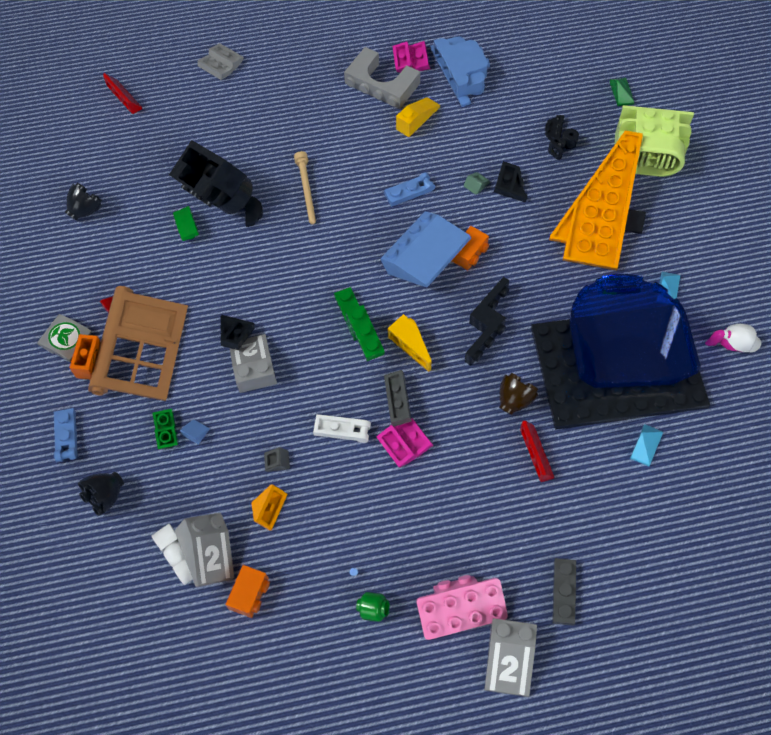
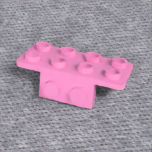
M464 575L456 581H441L438 585L433 586L434 594L419 597L416 603L425 639L430 640L491 624L493 618L506 620L508 614L500 580L492 578L478 582L474 576Z

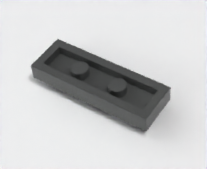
M399 370L384 375L391 424L394 427L411 422L412 418L404 372Z
M555 558L552 624L574 626L576 560Z

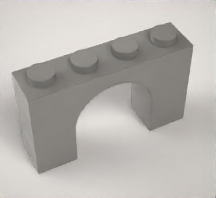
M364 47L344 71L345 84L401 109L419 86L420 71L406 65L394 80L389 82L376 81L370 75L379 66V53Z

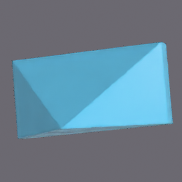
M662 271L656 304L665 306L676 305L680 275Z
M644 424L630 459L650 466L663 432Z

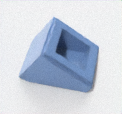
M193 419L180 432L184 437L199 445L210 428Z

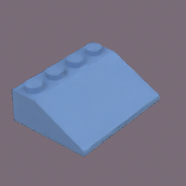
M425 211L382 256L381 261L388 275L428 287L471 240V236L441 216Z

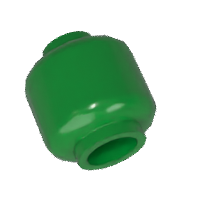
M365 592L357 600L356 610L359 612L360 617L368 621H382L384 617L388 616L390 609L389 600H386L385 595L381 593Z

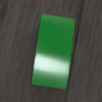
M189 206L173 212L182 241L193 239L199 235L192 210Z
M173 409L153 412L154 432L158 450L178 446Z

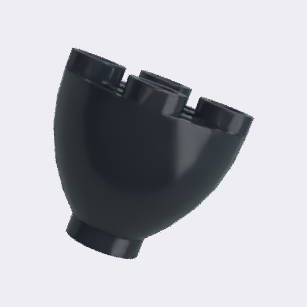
M73 183L66 198L67 210L65 213L76 221L78 218L95 213L102 206V200L95 194L89 195L86 192L88 189L80 183H76V185Z
M117 472L112 474H93L78 482V486L82 491L79 493V496L85 503L89 502L95 514L100 516L114 505L118 498L120 487L124 485V481Z

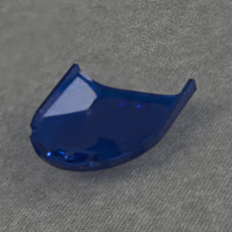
M611 274L597 278L594 283L589 286L585 285L579 291L570 312V329L579 379L594 388L673 385L699 372L701 365L686 311L677 298L673 299L667 293V288L657 282L652 284L644 281L642 276Z

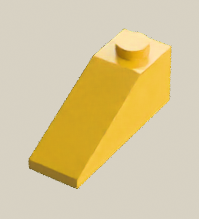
M428 97L407 105L396 115V130L410 137L440 108V105Z
M403 314L388 327V338L429 372L432 361L417 324L412 318H408Z

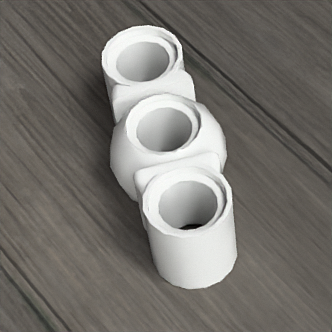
M167 524L151 536L169 564L173 567L180 581L186 585L193 578L175 530L170 524Z

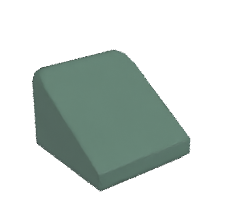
M476 172L467 176L464 187L477 195L490 181Z

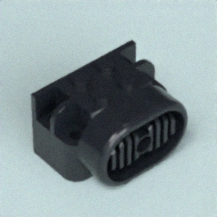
M193 140L190 141L169 176L182 184L181 188L209 207L213 204L227 214H235L242 210L249 202L253 191L252 182L246 174L227 160Z

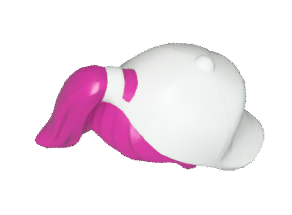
M733 324L725 330L715 331L705 342L707 346H715L717 343H720L728 350L750 353L756 352L762 344L760 338L757 337L755 329L747 324Z

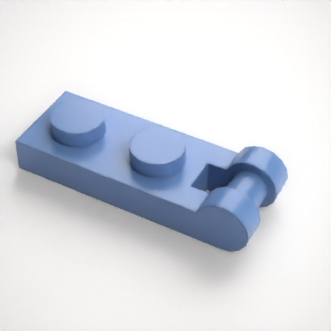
M425 172L417 178L385 189L384 195L392 207L433 191L435 185L430 181L428 173Z
M73 408L54 411L55 461L63 462L64 459L68 458L70 460L77 459L76 411Z

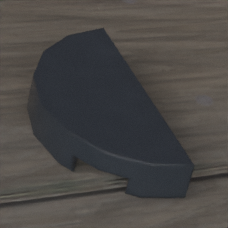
M556 115L555 118L547 121L545 135L549 140L551 137H561L564 115Z
M251 196L245 206L246 227L255 225V222L263 216L262 204L253 196Z

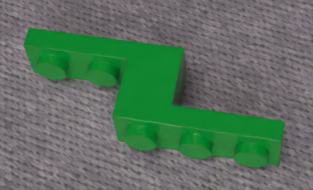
M351 287L335 292L334 298L353 340L358 341L366 361L385 355V351L364 305L359 306Z

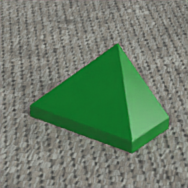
M626 77L610 79V85L617 106L633 105L634 99Z

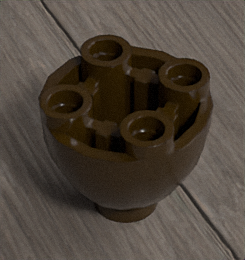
M513 373L509 374V376L504 375L499 391L501 403L499 408L510 415L528 407L538 397V393H536L538 388L530 383L526 385L521 383V378Z

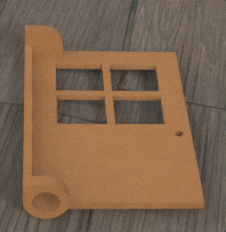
M117 286L114 291L88 391L94 395L102 396L108 390L166 401L188 305L134 294L133 290L128 287ZM117 338L140 342L136 360L113 355ZM144 344L166 348L163 365L140 361ZM111 360L135 364L130 382L107 377ZM139 365L161 370L157 387L134 383Z

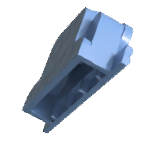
M462 37L434 40V45H430V49L462 107L470 105L471 101L467 95H480L485 90L484 81L487 77V69L490 67L489 59L484 56L482 47H479L478 43L474 40L465 41Z

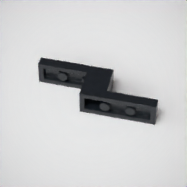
M504 276L470 314L469 324L482 332V335L465 354V362L470 366L474 361L478 362L481 359L486 347L489 349L495 341L494 338L497 335L500 336L506 328V317L494 310L500 298L506 297L510 290L508 288L509 280Z

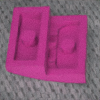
M408 41L392 46L397 72L401 73L406 65L418 71L430 69L425 41L410 46Z
M413 418L408 423L394 427L390 425L377 436V439L399 468L413 461L434 446Z

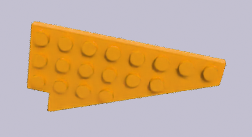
M624 131L550 235V241L566 243L563 261L617 271L643 133Z

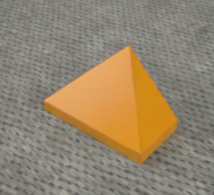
M273 484L267 487L251 502L254 522L271 531L288 494Z

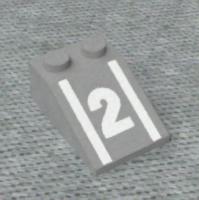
M266 334L247 338L239 350L230 348L233 371L240 393L277 384Z
M215 513L185 518L177 527L175 533L195 586L201 587L233 580L234 572L229 532L222 514Z
M493 618L490 629L484 691L529 697L536 645V624Z

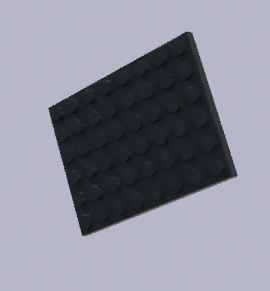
M678 304L531 324L532 336L555 430L707 409L710 406Z

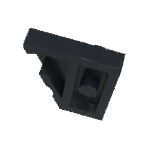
M503 161L494 192L526 202L528 196L523 188L524 181L521 178L520 167Z
M221 315V346L239 350L255 329L254 323Z

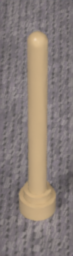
M300 151L295 153L294 160L300 169L310 224H315L316 217L306 169L308 156L306 152Z

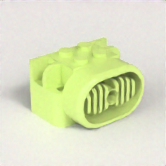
M623 105L615 132V144L625 130L643 133L635 174L665 177L676 174L683 168L692 131L690 124L694 112Z

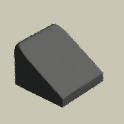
M278 447L264 453L266 472L290 469L288 450Z

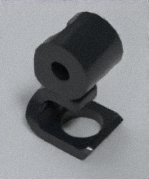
M571 128L563 132L561 139L559 137H551L548 152L557 160L562 159L564 148L573 149L576 147L579 137L578 131ZM553 147L557 149L558 154L555 153Z

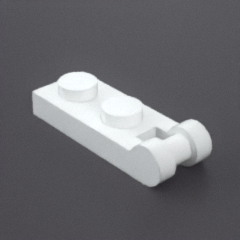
M317 414L313 434L315 436L356 440L361 443H367L369 439L367 433L370 430L371 422ZM360 428V432H354V429Z

